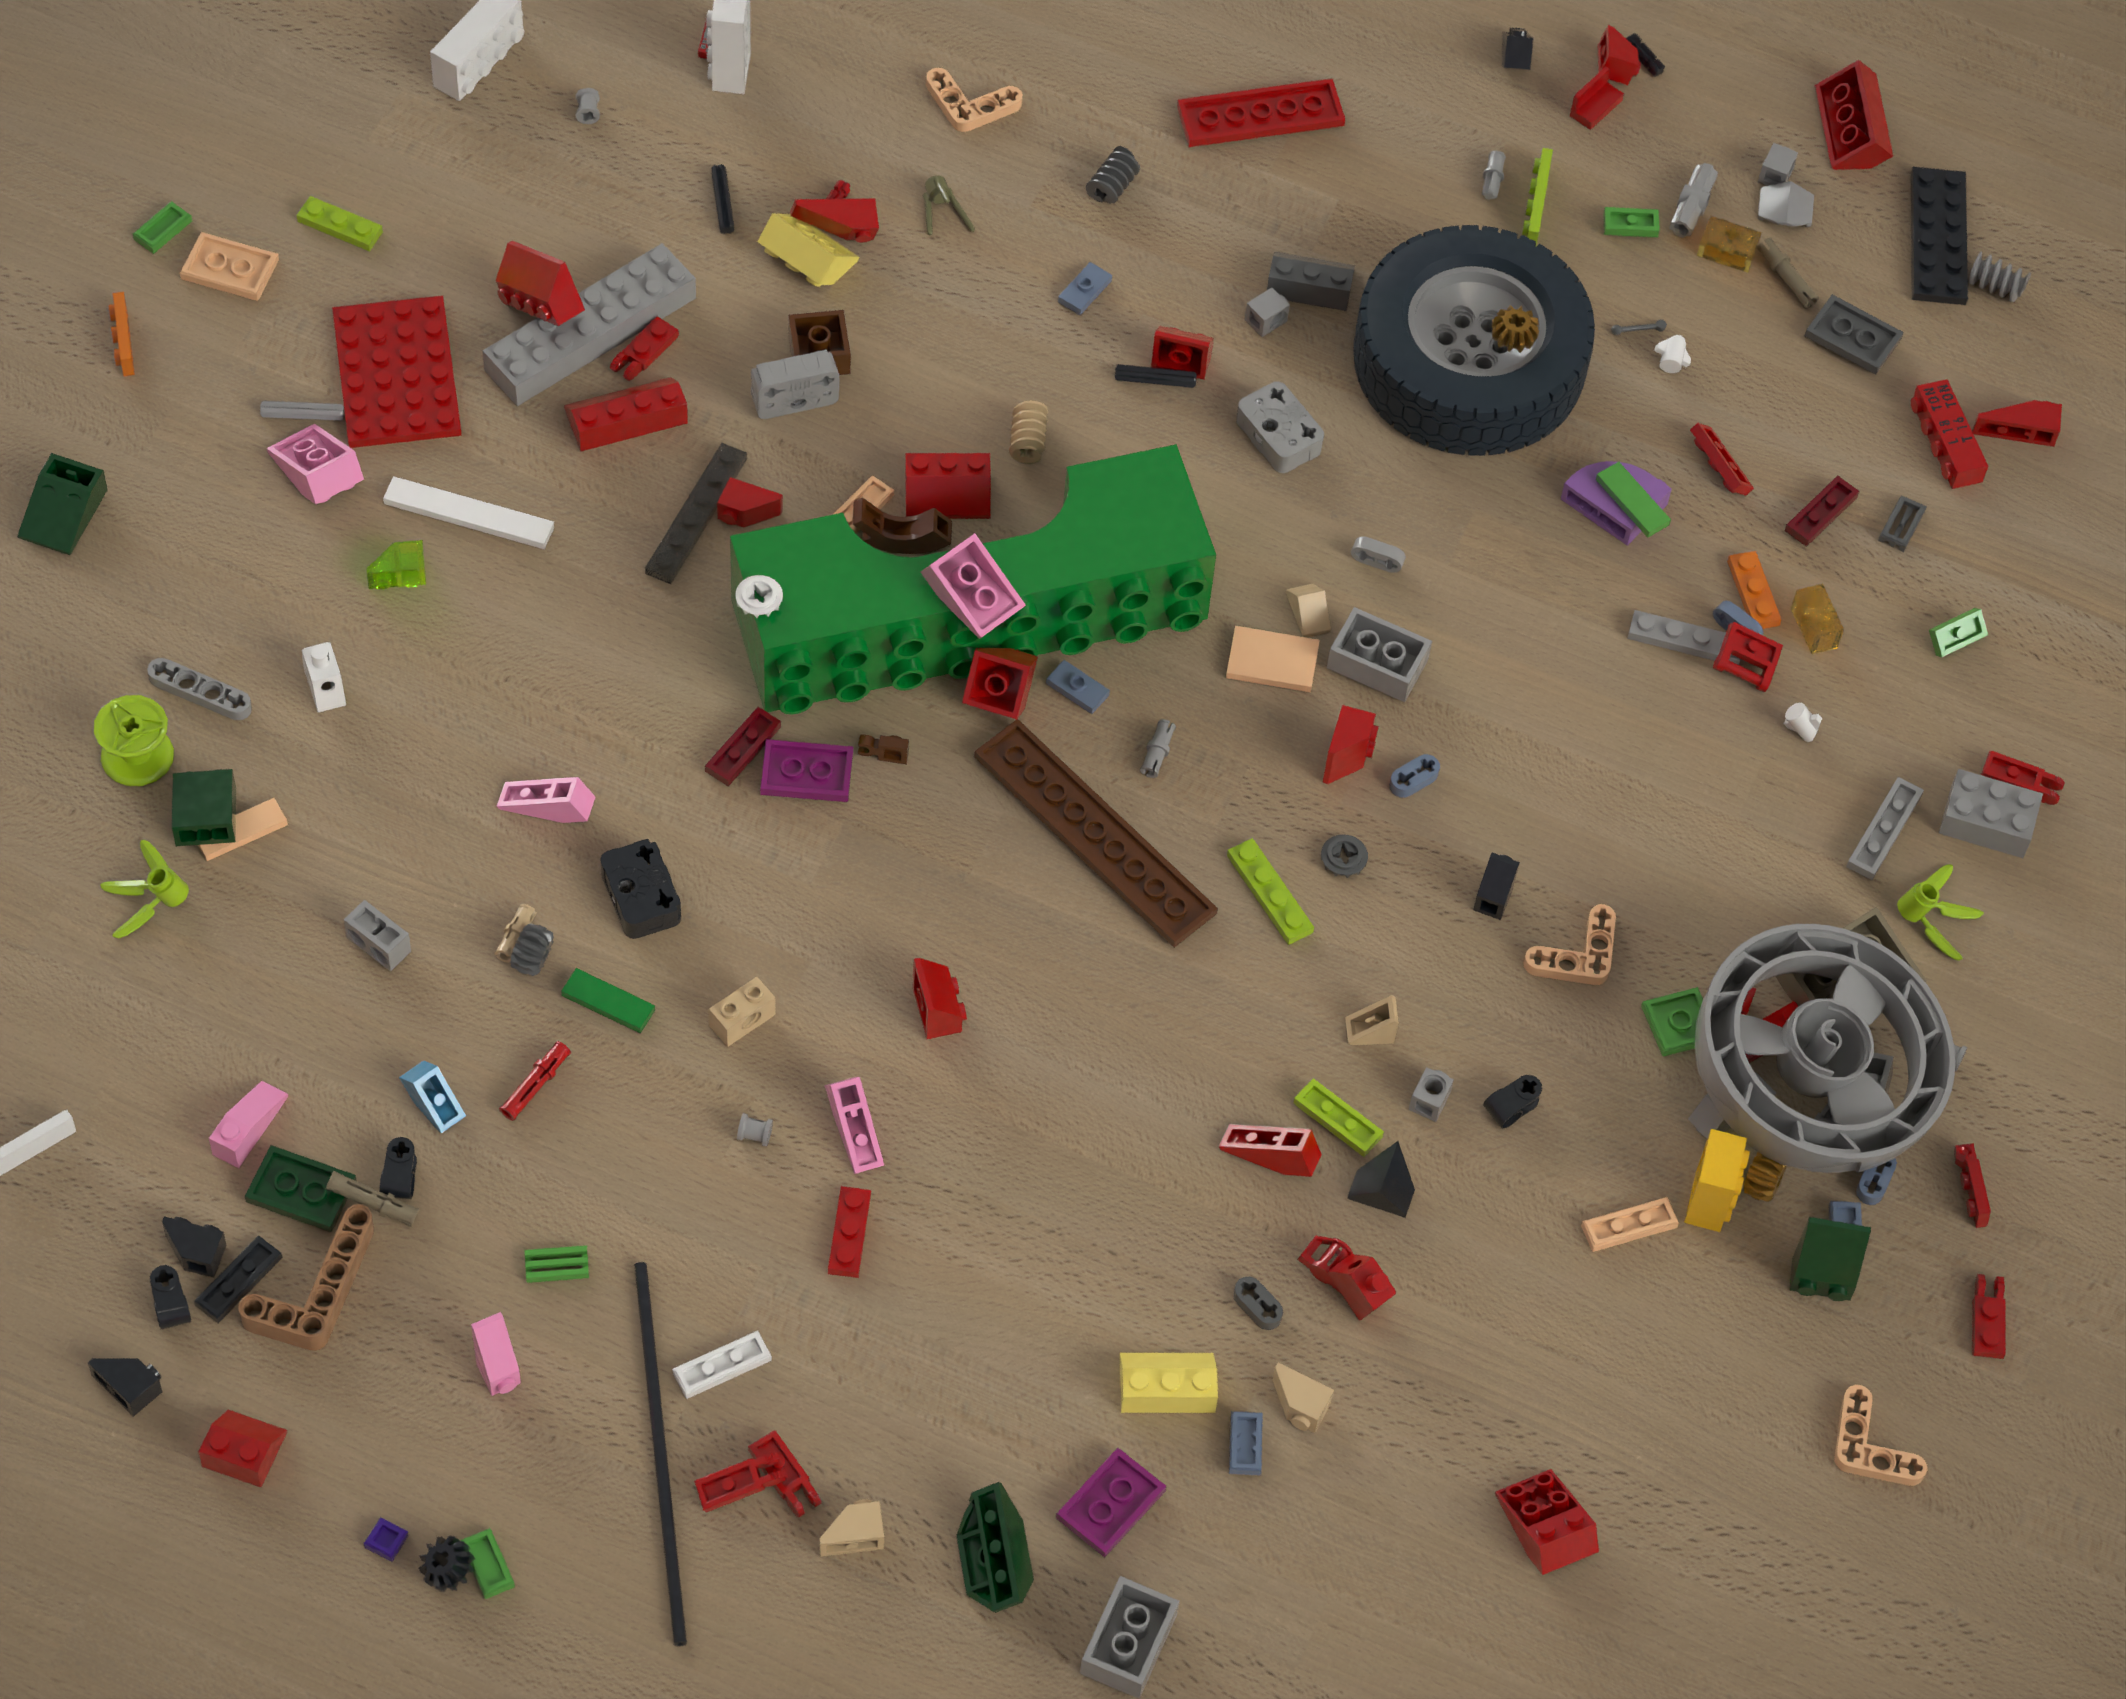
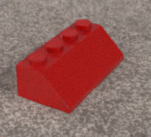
M1857 60L1815 85L1832 169H1872L1893 157L1877 74L1860 60Z
M513 240L507 243L495 280L499 288L497 291L498 296L505 305L514 307L556 326H560L585 311L565 261Z
M672 377L564 405L580 451L688 424L687 401L679 382Z

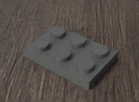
M1832 294L1806 329L1804 337L1876 375L1901 341L1904 332Z

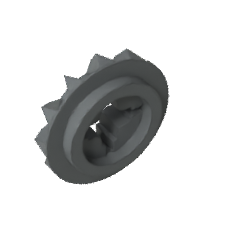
M1341 834L1331 837L1324 843L1321 851V860H1323L1325 870H1331L1335 876L1340 874L1348 878L1355 873L1359 875L1360 871L1366 867L1368 851L1363 842L1358 838ZM1342 849L1346 856L1349 857L1347 864L1343 862L1342 858H1338Z

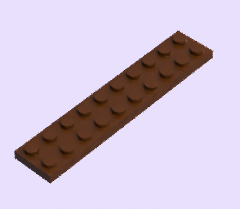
M1015 720L975 750L974 758L1174 948L1217 914L1218 908L1021 721Z

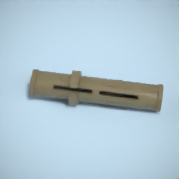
M1772 238L1764 240L1770 248L1769 250L1761 242L1758 245V250L1769 261L1771 270L1780 275L1803 304V307L1809 308L1812 306L1806 298L1807 296L1815 304L1819 299L1818 295L1814 293L1792 266L1789 256L1780 251Z
M333 1171L325 1188L380 1212L379 1215L382 1217L386 1215L410 1227L419 1211V1208L395 1199V1195L391 1193L386 1195L347 1178L336 1171Z

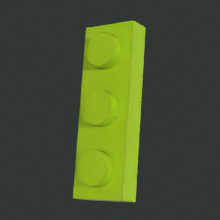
M312 196L307 199L297 214V222L369 252L383 233L382 225Z
M1314 1078L1294 1098V1105L1363 1157L1383 1138V1130Z

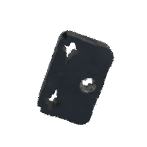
M644 839L627 846L608 850L601 855L602 879L627 937L637 939L675 927L681 922L680 898L675 891L672 879L663 862L656 842L650 843L649 839Z

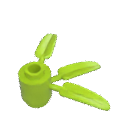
M140 841L141 851L151 869L147 882L145 880L107 881L100 884L104 891L112 894L139 896L144 894V889H149L156 896L150 904L144 905L113 933L112 936L115 938L127 936L145 924L155 914L153 908L160 901L168 907H175L184 902L188 896L189 887L187 883L168 867L161 854L149 841Z
M1947 864L1939 868L1926 881L1915 884L1898 900L1897 907L1904 919L1911 922L1921 920L1926 927L1925 935L1938 949L1954 960H1962L1963 956L1925 918V915L1934 907L1941 909L1940 913L1943 916L1957 919H1977L1984 914L1983 911L1944 901L1938 903L1940 897L1939 890L1949 879L1953 871V865Z

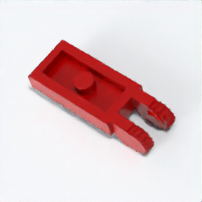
M656 316L622 352H619L610 364V369L618 372L630 362L631 364L624 372V378L632 381L642 370L645 371L678 338L679 330Z
M1992 750L1989 751L1981 772L1982 776L2043 793L2041 802L2050 805H2057L2060 796L2054 790H2062L2065 783L2059 776L2057 777L2045 772V769Z
M1977 1274L1975 1296L1972 1300V1356L2004 1359L2006 1355V1299H2003L2005 1292L2004 1277L1996 1276L1993 1284L1994 1297H1985V1275Z
M776 1430L748 1446V1451L754 1459L774 1452L780 1453L781 1462L768 1468H763L762 1471L765 1475L780 1470L786 1472L788 1479L774 1485V1488L782 1499H786L788 1506L798 1518L805 1514L803 1505L794 1495L799 1489L802 1488L812 1506L817 1507L822 1503L819 1495L810 1483L809 1476Z
M774 1452L756 1459L750 1458L695 1480L703 1511L706 1513L763 1491L765 1487L777 1485L788 1479L784 1470L775 1471L763 1477L760 1475L759 1469L768 1468L781 1462L780 1453Z

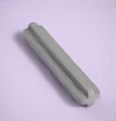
M262 401L260 414L262 417L341 421L344 418V405Z

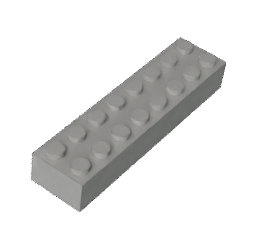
M661 243L579 292L578 294L585 311L560 326L536 318L482 350L484 371L514 404L519 406L640 333L656 316L663 319L696 299V278Z

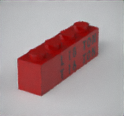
M1948 379L1917 385L1914 396L1911 398V408L1921 421L1922 432L1924 435H1927L1931 443L1933 456L1937 457L1941 464V472L1944 479L1948 480L1952 489L1982 483L1989 466Z

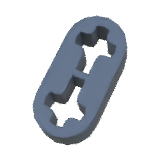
M1723 601L1713 611L1714 619L1725 630L1734 621L1764 635L1761 625L1730 601Z
M1424 754L1396 769L1392 773L1390 780L1391 792L1395 796L1406 798L1433 783L1437 779L1440 770L1438 759L1432 755ZM1423 766L1426 769L1431 767L1432 769L1431 772H1429L1428 770L1420 772L1421 767ZM1398 780H1401L1402 782H1406L1407 780H1409L1408 786H1406L1404 783L1399 785Z
M1896 1158L1886 1162L1881 1174L1876 1172L1877 1167L1863 1172L1856 1190L1857 1197L1861 1202L1868 1205H1876L1883 1199L1896 1168ZM1871 1181L1877 1183L1873 1194L1867 1192Z

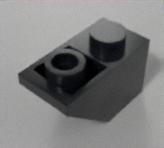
M1509 28V32H1503L1502 66L1504 68L1531 70L1534 38L1527 34L1528 31L1525 29Z
M1491 853L1476 896L1474 911L1501 920L1513 891L1520 862L1513 860L1507 855Z
M164 1216L162 1224L165 1236L183 1269L214 1278L227 1246L224 1232L212 1225L200 1226L192 1224L182 1217H175L173 1219Z

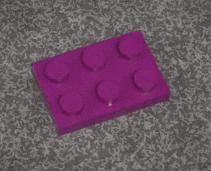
M766 739L760 795L848 802L854 746Z
M1117 1448L1056 1513V1519L1105 1558L1165 1493L1167 1486L1120 1448Z

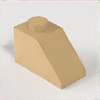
M1278 1362L1273 1375V1383L1286 1419L1291 1421L1300 1430H1309L1315 1433L1332 1402L1334 1390Z
M863 1499L847 1505L820 1537V1557L884 1549V1529L880 1501L872 1502L871 1500Z

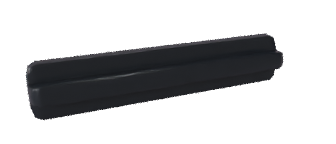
M723 164L713 165L711 174L719 229L722 234H731L734 232V220L726 167Z
M1118 364L1115 369V379L1118 381L1194 388L1196 386L1197 373L1195 371Z

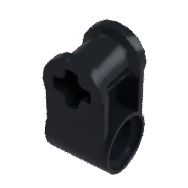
M1523 1075L1506 1087L1491 1094L1484 1101L1483 1106L1501 1129H1505L1537 1107L1539 1096L1542 1092V1084L1533 1075Z
M397 1137L391 1140L387 1146L384 1169L380 1178V1192L386 1195L391 1193L395 1195L394 1198L412 1199L414 1193L417 1157L415 1155V1147L408 1138Z
M168 1265L156 1267L150 1275V1283L160 1330L192 1322L185 1294L183 1295L177 1271ZM168 1282V1286L163 1287L162 1283Z

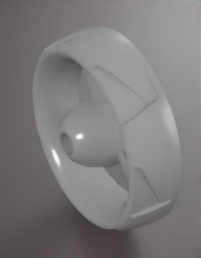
M1793 924L1766 930L1748 939L1730 953L1717 970L1702 1001L1696 1021L1695 1059L1698 1074L1704 1082L1713 1104L1728 1125L1739 1136L1747 1138L1746 1144L1781 1165L1822 1173H1841L1854 1170L1858 1173L1880 1166L1905 1152L1927 1133L1941 1115L1952 1091L1955 1076L1954 1043L1948 1021L1938 1000L1918 973L1903 959L1878 942L1847 929L1821 924ZM1791 973H1805L1824 976L1837 981L1833 999H1814L1803 1003L1795 1009L1783 1027L1753 1016L1741 1014L1742 1005L1748 991L1759 982L1768 978ZM1881 1012L1895 1029L1903 1046L1907 1061V1090L1902 1103L1896 1109L1881 1085L1865 1072L1874 1054V1040L1869 1025L1878 1018ZM1746 1054L1776 1055L1778 1071L1790 1088L1801 1095L1811 1098L1828 1097L1830 1112L1835 1124L1809 1118L1782 1103L1759 1080Z

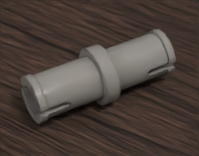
M1161 719L1158 721L1153 739L1149 740L1146 746L1148 752L1140 772L1145 774L1146 770H1148L1147 777L1156 778L1158 776L1163 759L1169 754L1170 747L1168 745L1176 729L1174 723H1171L1170 728H1168L1169 720Z

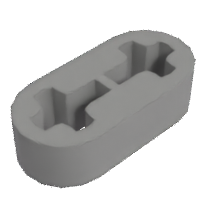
M1368 537L1356 538L1351 549V555L1355 560L1392 573L1399 572L1406 559V555L1401 549Z

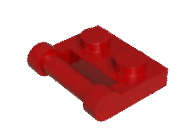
M1733 621L1728 625L1719 655L1714 661L1713 669L1733 674L1756 685L1757 690L1765 692L1772 681L1783 645ZM1730 655L1763 669L1762 674L1759 675L1730 661Z

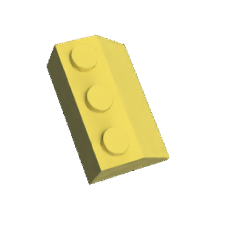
M772 213L757 241L765 247L764 251L775 258L780 257L786 261V267L798 273L802 272L807 276L806 280L817 287L833 285L860 258L815 226L791 217L790 214Z
M1120 1353L1121 1413H1215L1218 1400V1384L1214 1353Z

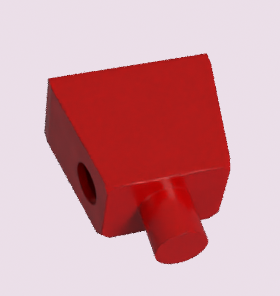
M1350 1254L1327 1271L1359 1321L1396 1294V1290L1390 1283L1388 1276L1384 1274L1376 1260L1371 1256Z

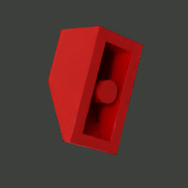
M1608 25L1598 43V73L1604 67H1608L1610 69L1609 80L1628 85L1632 77L1638 75L1641 67V61H1638V49L1613 26Z
M732 477L729 478L717 502V519L722 520L728 525H737L743 528L780 516L783 511L782 494Z

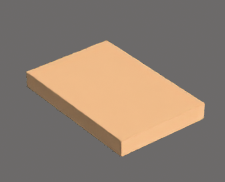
M201 232L180 272V278L259 301L279 261V255Z
M1235 626L1226 678L1311 693L1320 640Z

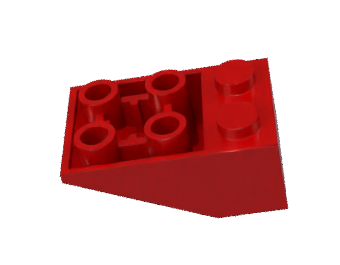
M1552 1469L1495 1491L1496 1497L1527 1556L1542 1575L1599 1552L1596 1523Z

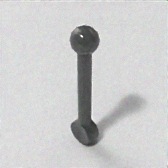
M1658 320L1654 324L1625 327L1614 325L1611 328V332L1614 335H1620L1621 332L1656 329L1662 332L1666 329L1667 323L1664 320Z

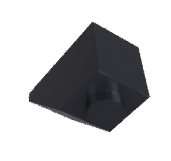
M92 1358L88 1362L92 1377L133 1417L162 1393L159 1381L162 1377L151 1364L145 1366L138 1358Z

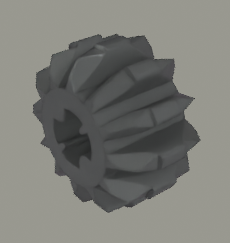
M532 923L526 925L523 931L520 932L513 948V953L510 957L511 967L525 975L534 976L540 973L541 968L544 967L545 961L548 959L554 942L553 932L541 925H534Z

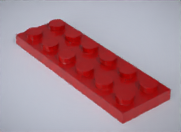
M1333 78L1184 98L1177 101V108L1188 147L1345 126V116Z

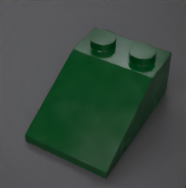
M1809 1217L1792 1258L1789 1290L1796 1291L1804 1296L1819 1295L1828 1297L1833 1301H1850L1858 1283L1871 1227Z

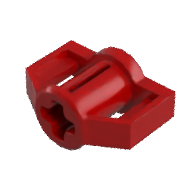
M1315 1236L1297 1260L1309 1268L1316 1279L1329 1284L1340 1293L1327 1271L1348 1255L1353 1254V1252L1340 1239ZM1320 1244L1329 1245L1318 1261L1311 1257ZM1334 1254H1337V1257L1330 1264V1266H1328L1327 1263L1334 1256Z

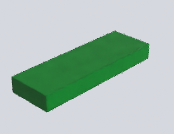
M578 968L574 970L561 990V996L640 1034L655 1012V1005Z

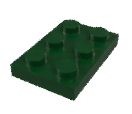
M270 1145L244 1197L247 1203L332 1232L348 1198L325 1189L333 1171L355 1181L357 1179L356 1175Z

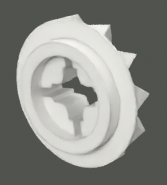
M755 575L748 577L736 589L737 607H741L745 615L750 613L754 614L757 618L759 615L766 614L769 617L772 611L779 609L783 601L782 589L774 579L768 576ZM754 590L760 596H764V603L754 599Z

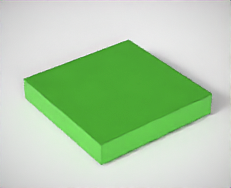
M1698 987L1642 1002V1010L1662 1057L1695 1048L1696 1021L1703 1001Z

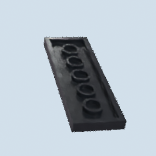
M1912 167V300L1966 305L1968 301L1966 172Z

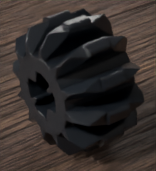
M449 1535L447 1539L437 1536L435 1546L426 1544L429 1551L427 1554L419 1555L425 1563L418 1569L425 1576L424 1580L428 1585L434 1586L435 1589L441 1592H445L447 1588L457 1591L458 1582L468 1584L465 1576L467 1573L475 1572L473 1567L469 1565L475 1560V1557L469 1552L470 1548L467 1543L459 1541L455 1536Z

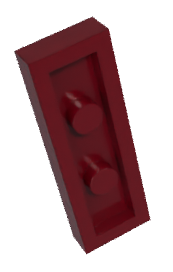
M1837 475L1786 524L1785 532L1807 547L1858 498L1860 491Z
M757 707L705 765V772L729 787L766 745V739L770 740L781 728V721L760 707Z

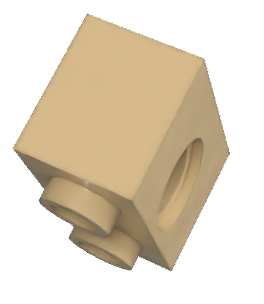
M755 977L709 1008V1027L729 1047L776 1015L775 996L758 977Z

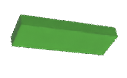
M1620 462L1597 474L1596 481L1647 538L1670 525L1671 519Z

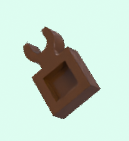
M860 735L858 742L859 755H877L880 761L907 765L909 739H903L896 735H880V739H875L870 735Z

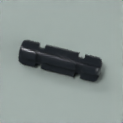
M1636 33L1626 38L1638 49V60L1641 61L1645 68H1648L1647 70L1652 76L1657 77L1664 72L1665 65L1659 59L1656 60L1657 56L1642 42V39Z

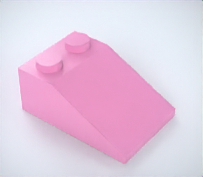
M316 424L267 448L268 454L299 492L314 504L324 503L331 496L341 491L349 490L356 483L364 480L355 451Z
M975 533L920 572L935 594L979 639L1026 606Z

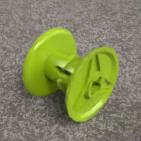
M125 695L111 700L102 707L94 720V734L98 744L102 747V767L105 773L117 783L126 786H145L156 782L164 776L173 763L174 748L170 738L166 735L168 718L164 709L156 701L142 695Z

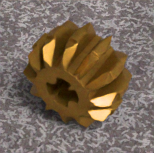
M1511 305L1507 308V311L1500 309L1492 321V340L1498 341V348L1506 346L1508 352L1516 349L1521 353L1524 348L1530 349L1538 338V318L1533 317L1532 310L1524 312L1522 305L1518 309H1514Z
M1757 1152L1744 1182V1193L1759 1201H1771L1784 1177L1786 1165H1781Z

